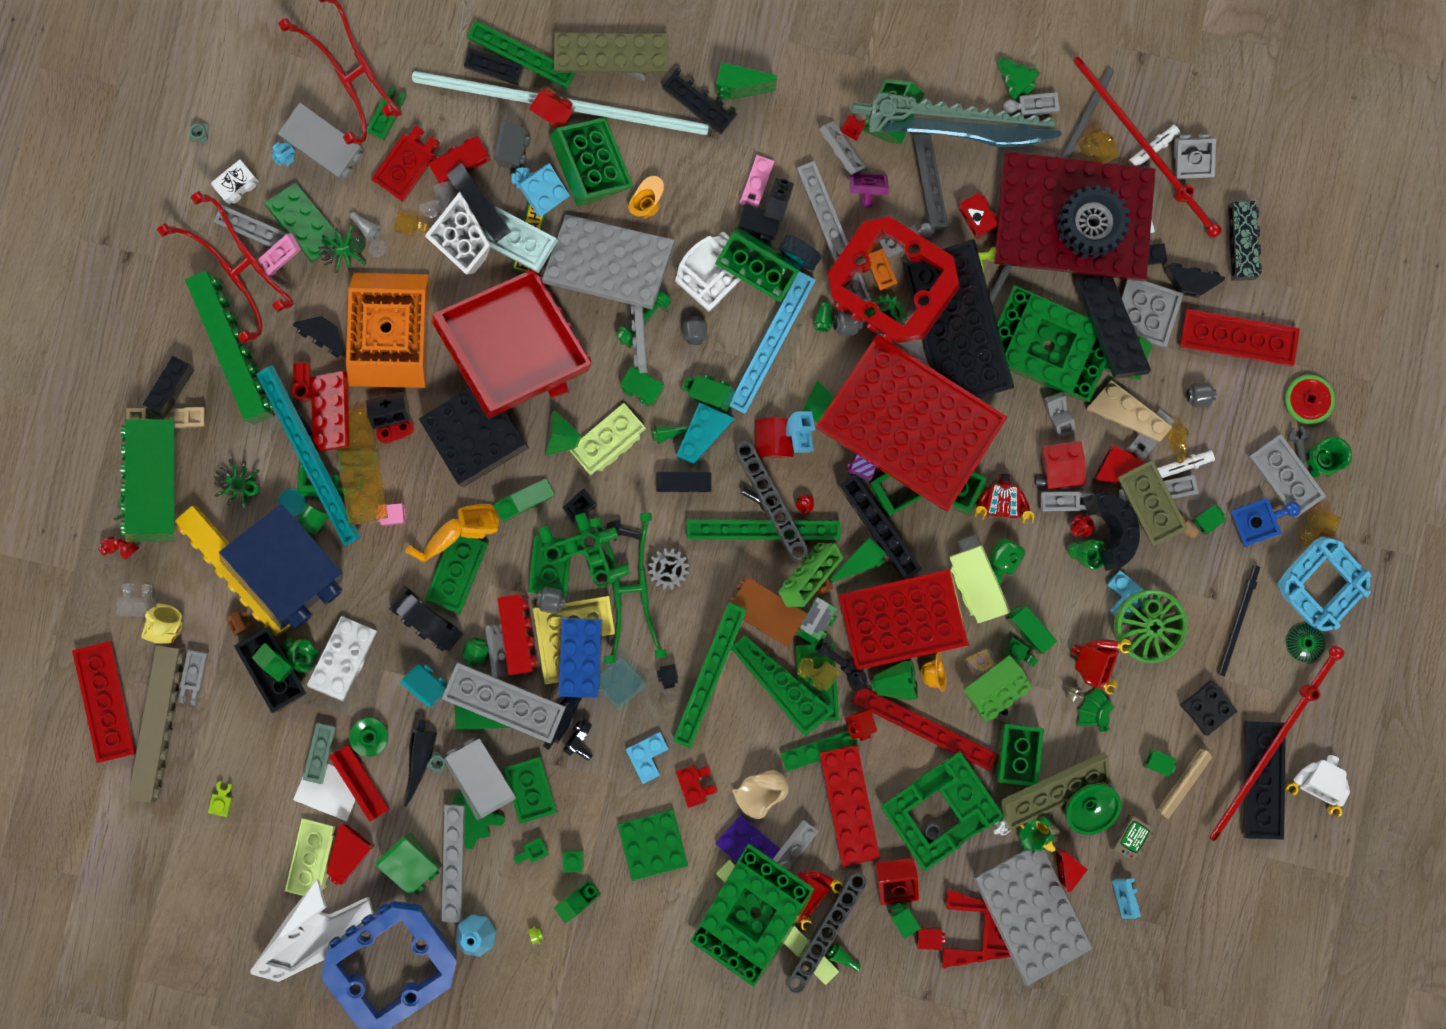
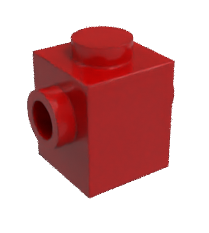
M871 709L845 717L851 739L860 738V741L871 738L870 734L878 732Z

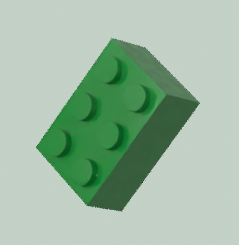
M1002 723L996 773L997 782L1032 786L1039 782L1044 728Z

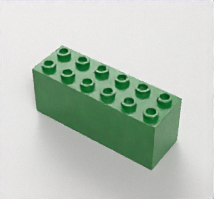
M125 419V425H121L122 442H125V444H121L122 460H125V463H121L122 479H125V482H121V498H125V501H121V517H125V520H121V536H125L126 542H174V420Z

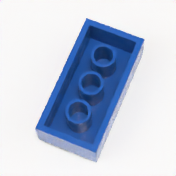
M562 618L559 697L599 698L603 620Z

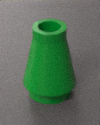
M820 303V308L813 323L816 331H830L832 327L831 304Z

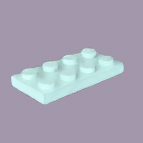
M496 207L511 232L496 243L482 225L481 229L491 245L490 248L539 273L558 240Z

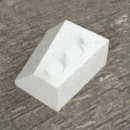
M461 192L457 194L425 235L466 275L474 274L486 260L491 247Z

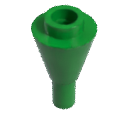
M654 426V430H651L653 441H657L660 444L676 435L684 434L687 432V426L675 428Z
M839 943L832 944L827 951L828 960L849 966L856 972L859 971L861 965L852 960Z

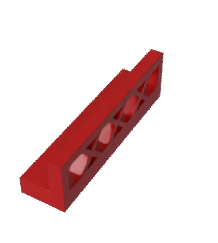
M350 744L328 756L369 822L390 810Z

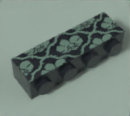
M1256 201L1232 202L1228 206L1231 281L1255 280L1262 273V265L1259 263L1261 246L1258 244L1260 226H1257L1259 207H1256Z

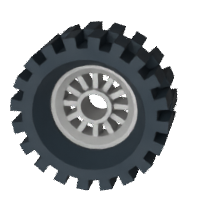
M1095 185L1093 189H1091V186H1086L1082 191L1079 189L1067 200L1060 210L1061 213L1057 219L1060 223L1057 225V231H1062V233L1059 235L1061 241L1066 239L1067 242L1064 246L1067 249L1070 246L1074 248L1073 254L1077 255L1079 252H1082L1081 257L1087 258L1091 255V259L1097 258L1100 254L1103 257L1112 252L1128 233L1129 228L1127 226L1130 224L1131 218H1126V216L1130 213L1129 208H1123L1126 204L1125 200L1119 201L1117 197L1120 194L1116 191L1113 195L1110 194L1111 188L1109 187L1100 190L1101 185ZM1088 220H1093L1096 223V227H1092Z

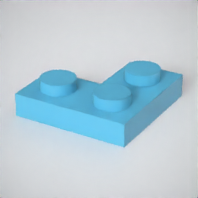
M1120 570L1107 583V586L1121 597L1109 612L1115 616L1120 604L1128 596L1144 590ZM1139 599L1132 603V606L1137 610L1141 606ZM1127 609L1123 618L1130 619L1134 614Z
M661 732L626 749L642 784L660 776L652 758L669 749Z

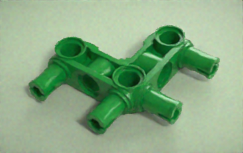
M581 513L575 516L579 533L576 536L556 542L553 539L549 525L538 528L543 543L541 549L544 558L549 563L562 562L567 560L568 557L577 554L586 556L590 568L588 570L589 574L598 587H605L615 582V579L631 574L628 564L612 569L608 568L601 546L602 543L618 538L615 527L601 532L594 531L593 528H590L586 514ZM587 536L594 538V544L591 547L584 545V539ZM550 549H556L558 552V556L553 560L547 557V552ZM599 573L606 574L607 579L604 583L596 581Z

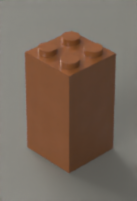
M749 577L746 580L742 578L736 588L739 590L736 597L732 595L729 601L747 608L743 621L785 647H788L806 618L807 613L797 607H786L780 596Z

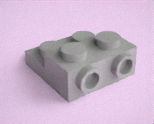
M1203 133L1199 134L1198 138H1191L1190 134H1182L1180 138L1174 139L1175 177L1177 179L1215 177L1216 138L1210 137V134Z

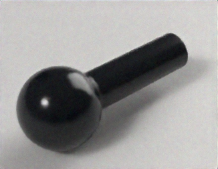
M744 487L740 494L758 503L760 508L765 511L757 494ZM772 498L766 500L768 505H775Z

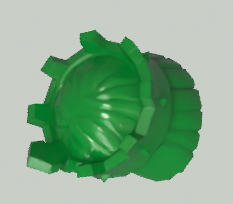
M1335 436L1327 437L1321 442H1316V445L1307 451L1310 453L1309 460L1306 461L1307 466L1311 465L1313 468L1310 472L1311 476L1318 478L1320 475H1326V477H1330L1338 470H1345L1352 462L1350 445L1344 439L1336 438Z

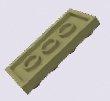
M1153 460L1117 477L1151 546H1155L1188 529Z

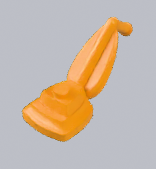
M476 504L459 508L458 519H451L446 522L430 539L424 553L416 550L412 545L406 548L405 553L412 555L420 562H426L431 557L447 549L460 535L466 538L483 539L486 534L498 532L499 517L497 511L492 504Z

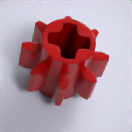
M1079 514L1071 520L1072 525L1070 529L1074 536H1082L1085 539L1094 532L1093 528L1095 525L1089 516L1083 517L1082 514Z

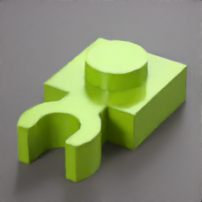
M219 781L216 786L218 794H212L208 813L228 817L233 797H229L228 793L232 791L233 783H229L228 788L224 790L222 788L223 781Z

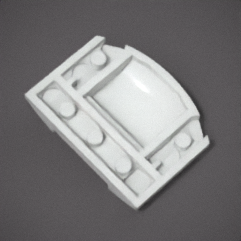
M721 232L720 236L706 237L694 245L681 261L677 276L675 277V282L708 312L715 308L741 281L738 277L715 264L730 238L725 232Z

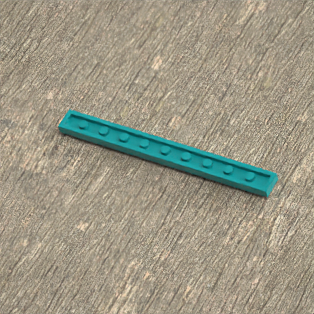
M274 366L263 369L256 376L343 545L347 546L360 539L361 536Z

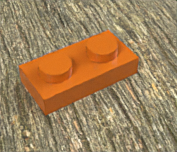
M882 248L870 253L869 257L872 262L870 270L879 292L897 285V280L884 249Z

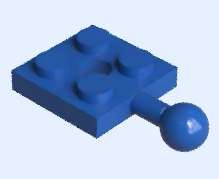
M1265 498L1234 509L1230 513L1243 547L1282 534L1276 519L1287 515L1295 517L1299 515L1301 507L1297 502H1289L1285 508L1273 512L1269 499ZM1253 517H1258L1261 520V525L1258 528L1251 526V519Z

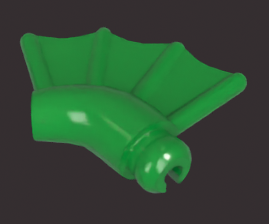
M1095 688L1091 694L1084 695V704L1077 709L1079 712L1077 726H1099L1100 732H1106L1110 729L1108 725L1110 724L1109 714L1115 707L1107 700L1102 689Z

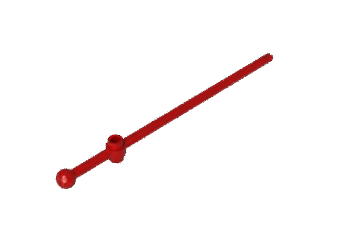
M1080 57L1074 58L1075 65L1177 190L1174 195L1175 200L1179 203L1186 202L1207 228V235L1210 238L1217 237L1222 232L1220 225L1212 223L1192 198L1195 192L1194 188L1190 185L1183 186L1082 59Z
M1336 645L1332 646L1329 649V658L1311 685H1303L1300 688L1301 700L1211 833L1210 840H1217L1308 702L1316 701L1320 698L1321 694L1318 687L1336 660H1341L1344 657V650Z

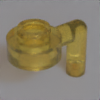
M1180 424L1173 425L1168 433L1170 442L1178 445L1180 448L1176 458L1177 463H1183L1189 452L1185 442L1189 433L1187 428Z

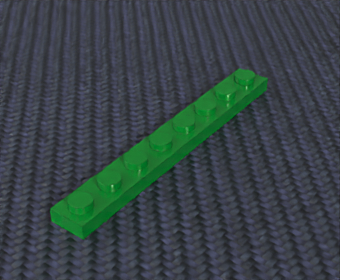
M687 520V540H780L771 521ZM793 521L803 540H841V521ZM790 531L784 533L786 539H793L795 537Z
M731 601L728 602L674 736V742L688 748L692 747L747 608Z

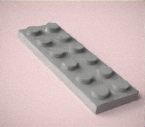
M456 663L442 697L445 701L550 744L566 708L561 704L461 663Z

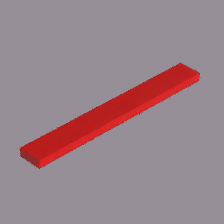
M867 688L856 691L851 701L866 710L871 709L872 713L954 754L961 752L966 760L988 771H991L999 755L881 695H877V693Z

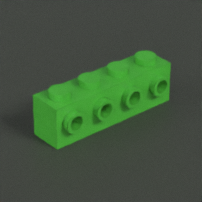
M818 543L815 545L812 552L804 558L802 564L794 570L792 576L784 582L778 592L786 607H804L842 561L843 556L836 543Z

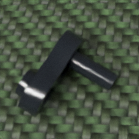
M584 719L582 722L578 721L573 729L575 732L565 744L563 752L569 756L575 752L587 761L591 760L593 755L579 746L592 727L590 722Z

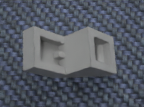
M1060 392L1044 398L1047 414L1057 438L1062 439L1076 433L1074 418L1067 409L1064 393Z

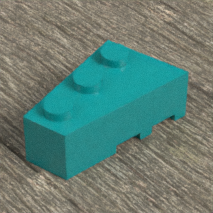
M699 403L678 450L677 458L695 465L735 421V418Z

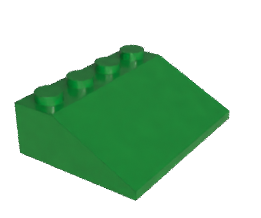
M606 117L557 128L549 137L577 207L594 203L634 186Z

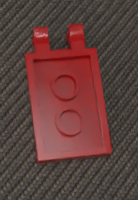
M416 125L409 136L403 133L371 179L402 202L405 201L429 167L428 163L435 157L432 152L440 144L432 136H430L426 145L420 142L419 139L425 132Z

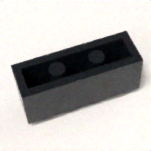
M172 355L144 401L143 406L148 411L165 419L194 372L191 365Z

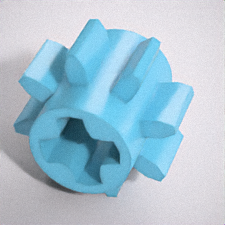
M278 142L272 147L271 157L278 165L286 164L289 166L294 161L295 151L290 144H280Z
M517 168L516 174H511V183L513 185L516 184V189H520L518 184L533 173H530L529 168Z

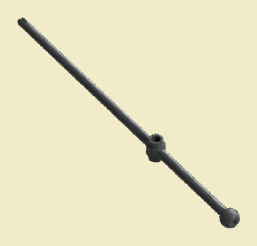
M1112 68L1106 71L1100 82L1105 89L1114 74ZM1097 91L1061 158H1070L1101 99ZM1004 265L989 294L992 305L1012 266Z

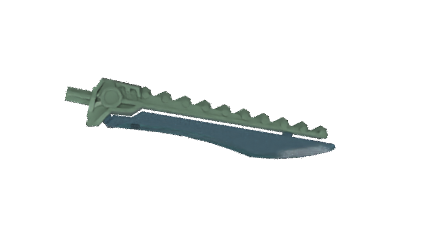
M878 92L870 104L852 102L851 113L869 116L870 133L883 129L884 132L944 134L970 139L994 147L1033 145L1057 138L1062 134L1060 131L1028 128V126L1055 127L1054 119L1051 117L1040 121L1039 117L1034 114L1025 119L1024 115L1020 112L1009 117L1008 112L1005 110L995 115L990 108L979 112L975 106L963 110L962 105L958 103L948 108L947 103L943 101L933 106L928 99L917 103L913 97ZM909 115L1016 124L1019 127L910 117L905 122L888 123L887 121H902Z

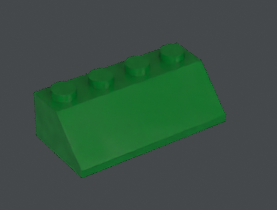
M738 227L734 229L715 262L717 266L780 303L802 266Z

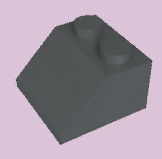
M503 119L494 158L498 166L516 170L521 168L522 165L525 166L527 155L524 153L525 148L530 145L531 136H528L527 129Z

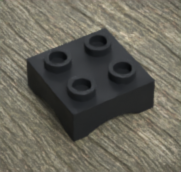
M1214 681L1205 683L1196 693L1180 704L1201 732L1207 736L1238 712Z

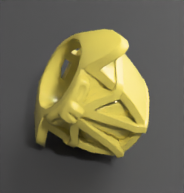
M157 603L156 607L151 608L145 613L146 620L141 638L157 644L173 643L183 627L181 613L171 605Z

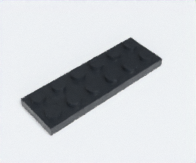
M1102 276L1077 278L1075 281L1076 287L1113 378L1149 374L1151 368L1114 279Z
M1245 721L1244 784L1285 722ZM1286 737L1244 798L1243 838L1284 840Z

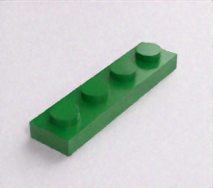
M848 730L780 754L786 772L821 761L819 752L852 745L860 747L857 739H851Z

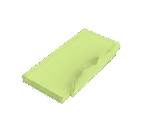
M623 403L582 437L578 447L569 451L585 470L592 475L597 470L603 471L620 454L625 453L636 441L640 440V434L646 428L626 404Z
M982 545L950 556L952 563L951 571L955 577L956 585L962 593V599L965 606L969 609L970 616L974 615L978 624L1011 612Z
M305 818L301 820L285 888L286 892L304 896L316 880H320L322 890L327 887L326 880L329 878V875L326 872L336 838L334 836L336 826Z

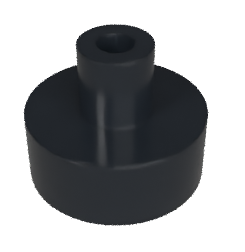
M859 670L849 674V687L854 691L865 689L868 684L866 674Z

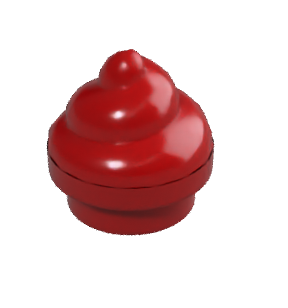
M800 495L797 498L795 506L801 513L806 514L813 510V495Z

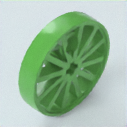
M1150 589L1135 592L1120 604L1115 614L1113 628L1118 643H1121L1125 637L1138 633L1131 641V645H1123L1124 648H1130V652L1126 654L1144 663H1158L1169 659L1181 648L1187 635L1188 621L1183 606L1175 597L1160 590ZM1153 595V598H1146V596ZM1161 596L1167 599L1163 606L1159 601ZM1139 599L1143 615L1132 606V603ZM1150 603H1153V609L1149 612L1148 606ZM1173 606L1176 614L1163 618L1165 613ZM1127 609L1140 621L1123 618ZM1178 619V629L1164 627L1165 624ZM1122 623L1139 626L1122 632ZM1163 631L1177 634L1173 643L1164 636ZM1158 637L1168 646V649L1162 653ZM1143 640L1140 655H1136L1133 653V650ZM1151 642L1155 656L1147 657L1149 644Z

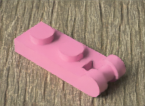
M756 155L739 205L759 208L774 165L773 160ZM749 194L756 196L755 200L748 198Z
M292 233L286 234L257 261L270 278L294 257L301 248Z

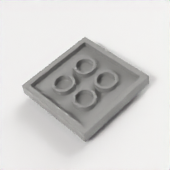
M1127 279L1121 298L1137 336L1144 338L1152 345L1165 349L1183 293L1146 281Z

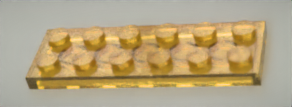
M367 408L349 411L350 447L337 449L348 522L349 525L388 518L374 429H372L368 420Z

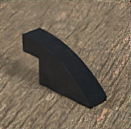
M462 163L447 174L458 193L461 192L471 211L496 243L511 232L489 196L476 183L471 173Z

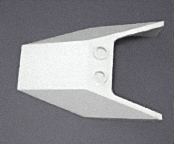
M316 880L285 918L250 970L251 974L279 982L325 960L330 940L336 936L341 937L349 927L359 925L365 916L374 914L370 898L366 897L332 914H326L321 912L327 906L320 880Z

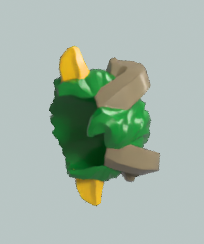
M1042 815L1020 825L1019 835L1021 847L1024 850L1041 851L1047 849L1051 852L1056 851L1053 843L1057 842L1060 830L1051 824L1050 819Z

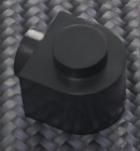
M676 664L660 666V670L657 671L658 681L662 682L664 689L674 688L675 684L679 683Z

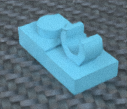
M1135 879L1112 880L1122 919L1141 917L1134 895L1138 890L1133 889L1131 884Z

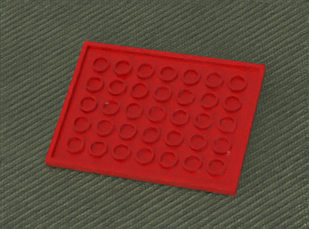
M877 334L815 428L945 512H948L1008 417Z

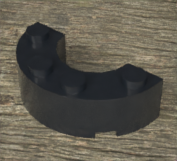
M1098 493L1083 497L1088 516L1096 515L1101 517L1110 529V542L1106 549L1100 552L1105 571L1123 567L1135 555L1140 541V528L1134 511L1128 503L1113 494Z
M405 585L389 603L391 606L389 609L397 616L400 615L402 617L401 622L409 628L413 626L417 630L416 634L423 640L428 638L442 652L444 650L450 651L464 634L450 621L434 612Z

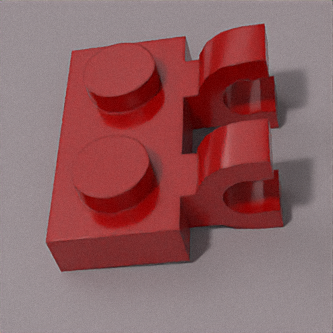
M691 765L675 771L688 808L707 802L705 796L715 794L718 791L716 784L705 788L701 786L699 778L710 775L711 770L709 766L696 770L695 766Z

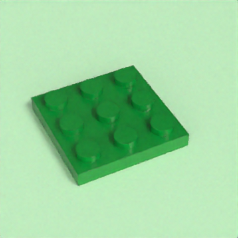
M674 809L617 824L632 881L688 867Z

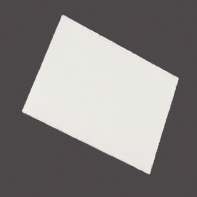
M330 764L327 765L323 784L305 781L302 777L293 799L344 821H347L355 802V798L337 769Z

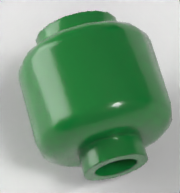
M476 637L466 641L461 655L466 661V665L477 667V665H483L486 662L489 653L487 642Z

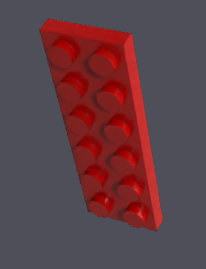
M1186 309L1179 347L1293 367L1300 328Z
M112 641L72 650L96 763L136 754Z
M858 745L819 752L842 867L880 859Z

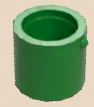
M306 504L303 506L304 509L297 522L306 531L318 536L326 520H329V516L321 510Z

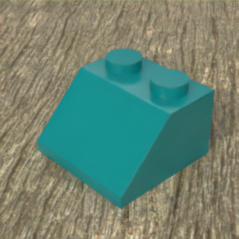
M418 664L400 683L423 704L431 708L436 706L442 699L448 682L441 676L437 678L433 674L434 670L429 665Z

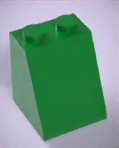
M411 832L401 838L375 863L382 872L409 896L414 892L418 894L426 886L423 883L427 879L432 881L439 874L437 870L441 867Z

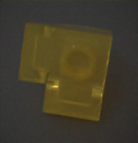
M1100 129L1083 138L1084 143L1079 145L1081 152L1088 156L1093 155L1094 160L1101 162L1103 165L1119 156L1112 135Z

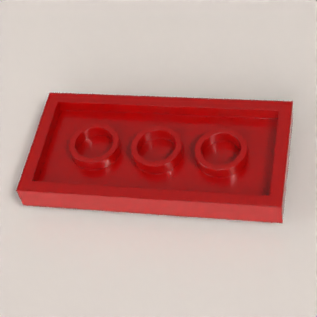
M340 371L311 377L312 440L317 452L350 447L347 372Z

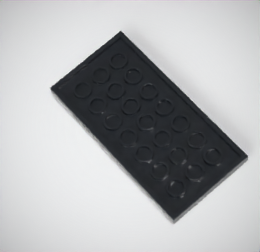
M971 239L942 249L954 257L960 288L923 339L930 368L979 399L1014 389L975 240ZM924 260L902 263L915 311V294L921 290L930 291L942 274L941 271ZM922 299L919 304L925 306L929 303V300Z

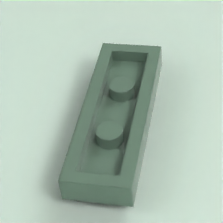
M321 723L316 724L303 780L323 784L329 761L328 756L331 753L337 727Z

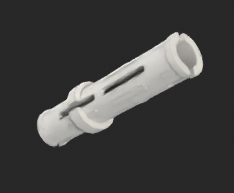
M1172 125L1163 134H1158L1150 145L1157 153L1160 149H1165L1168 143L1179 136L1181 132L1177 126ZM1142 149L1129 159L1128 162L1130 166L1139 167L1150 157Z
M1208 450L1198 455H1189V458L1157 469L1161 477L1165 478L1192 468L1198 469L1201 465L1214 462L1215 457L1212 450Z

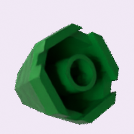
M903 661L874 675V679L871 680L872 690L876 691L877 695L905 700L917 699L918 685L917 681H915L916 673L913 661Z

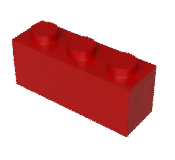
M477 136L466 139L464 144L459 147H451L447 151L448 153L442 156H435L428 165L440 186L444 187L451 183L447 174L461 163L471 172L491 161Z

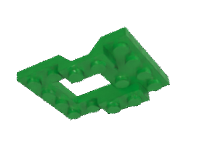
M961 752L956 753L945 762H941L880 806L924 872L956 851L965 841L989 828L1004 817ZM937 791H940L960 821L944 831L941 836L928 843L907 812Z

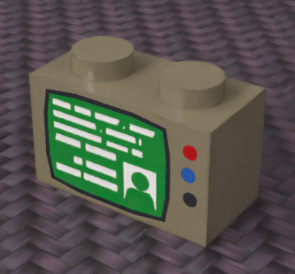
M1129 814L1110 848L1134 862L1141 857L1143 853L1142 848L1145 842L1148 843L1151 840L1154 828Z

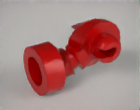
M110 537L100 541L101 546L98 548V551L103 556H106L108 553L111 555L119 549L120 556L126 560L140 547L135 542H126L125 540L122 541V538Z

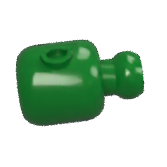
M1005 537L997 541L988 557L990 564L993 565L992 569L999 585L1002 583L1005 573L1013 575L1025 556V549Z

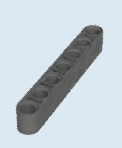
M747 441L739 443L736 450L737 459L789 557L794 562H802L807 555V547L753 445ZM746 448L750 451V454L742 455L740 450ZM756 465L759 467V470L751 472L749 466ZM764 481L768 486L765 489H761L757 484ZM774 498L777 503L770 506L766 503V500ZM783 515L786 520L784 522H777L775 517ZM790 531L795 537L793 539H786L784 533ZM800 548L804 554L796 556L793 554V550Z
M852 872L847 876L839 893L836 894L786 978V986L791 992L800 993L806 987L865 889L867 880L864 875ZM859 876L861 883L859 886L854 887L852 880L854 877ZM845 893L851 895V900L848 903L842 902V896ZM835 910H840L841 912L838 920L832 919V913ZM830 927V935L823 937L821 934L822 929ZM815 944H819L821 947L817 954L811 952V948ZM804 961H809L810 968L806 971L801 970V964ZM794 978L800 979V985L796 988L791 987V981Z

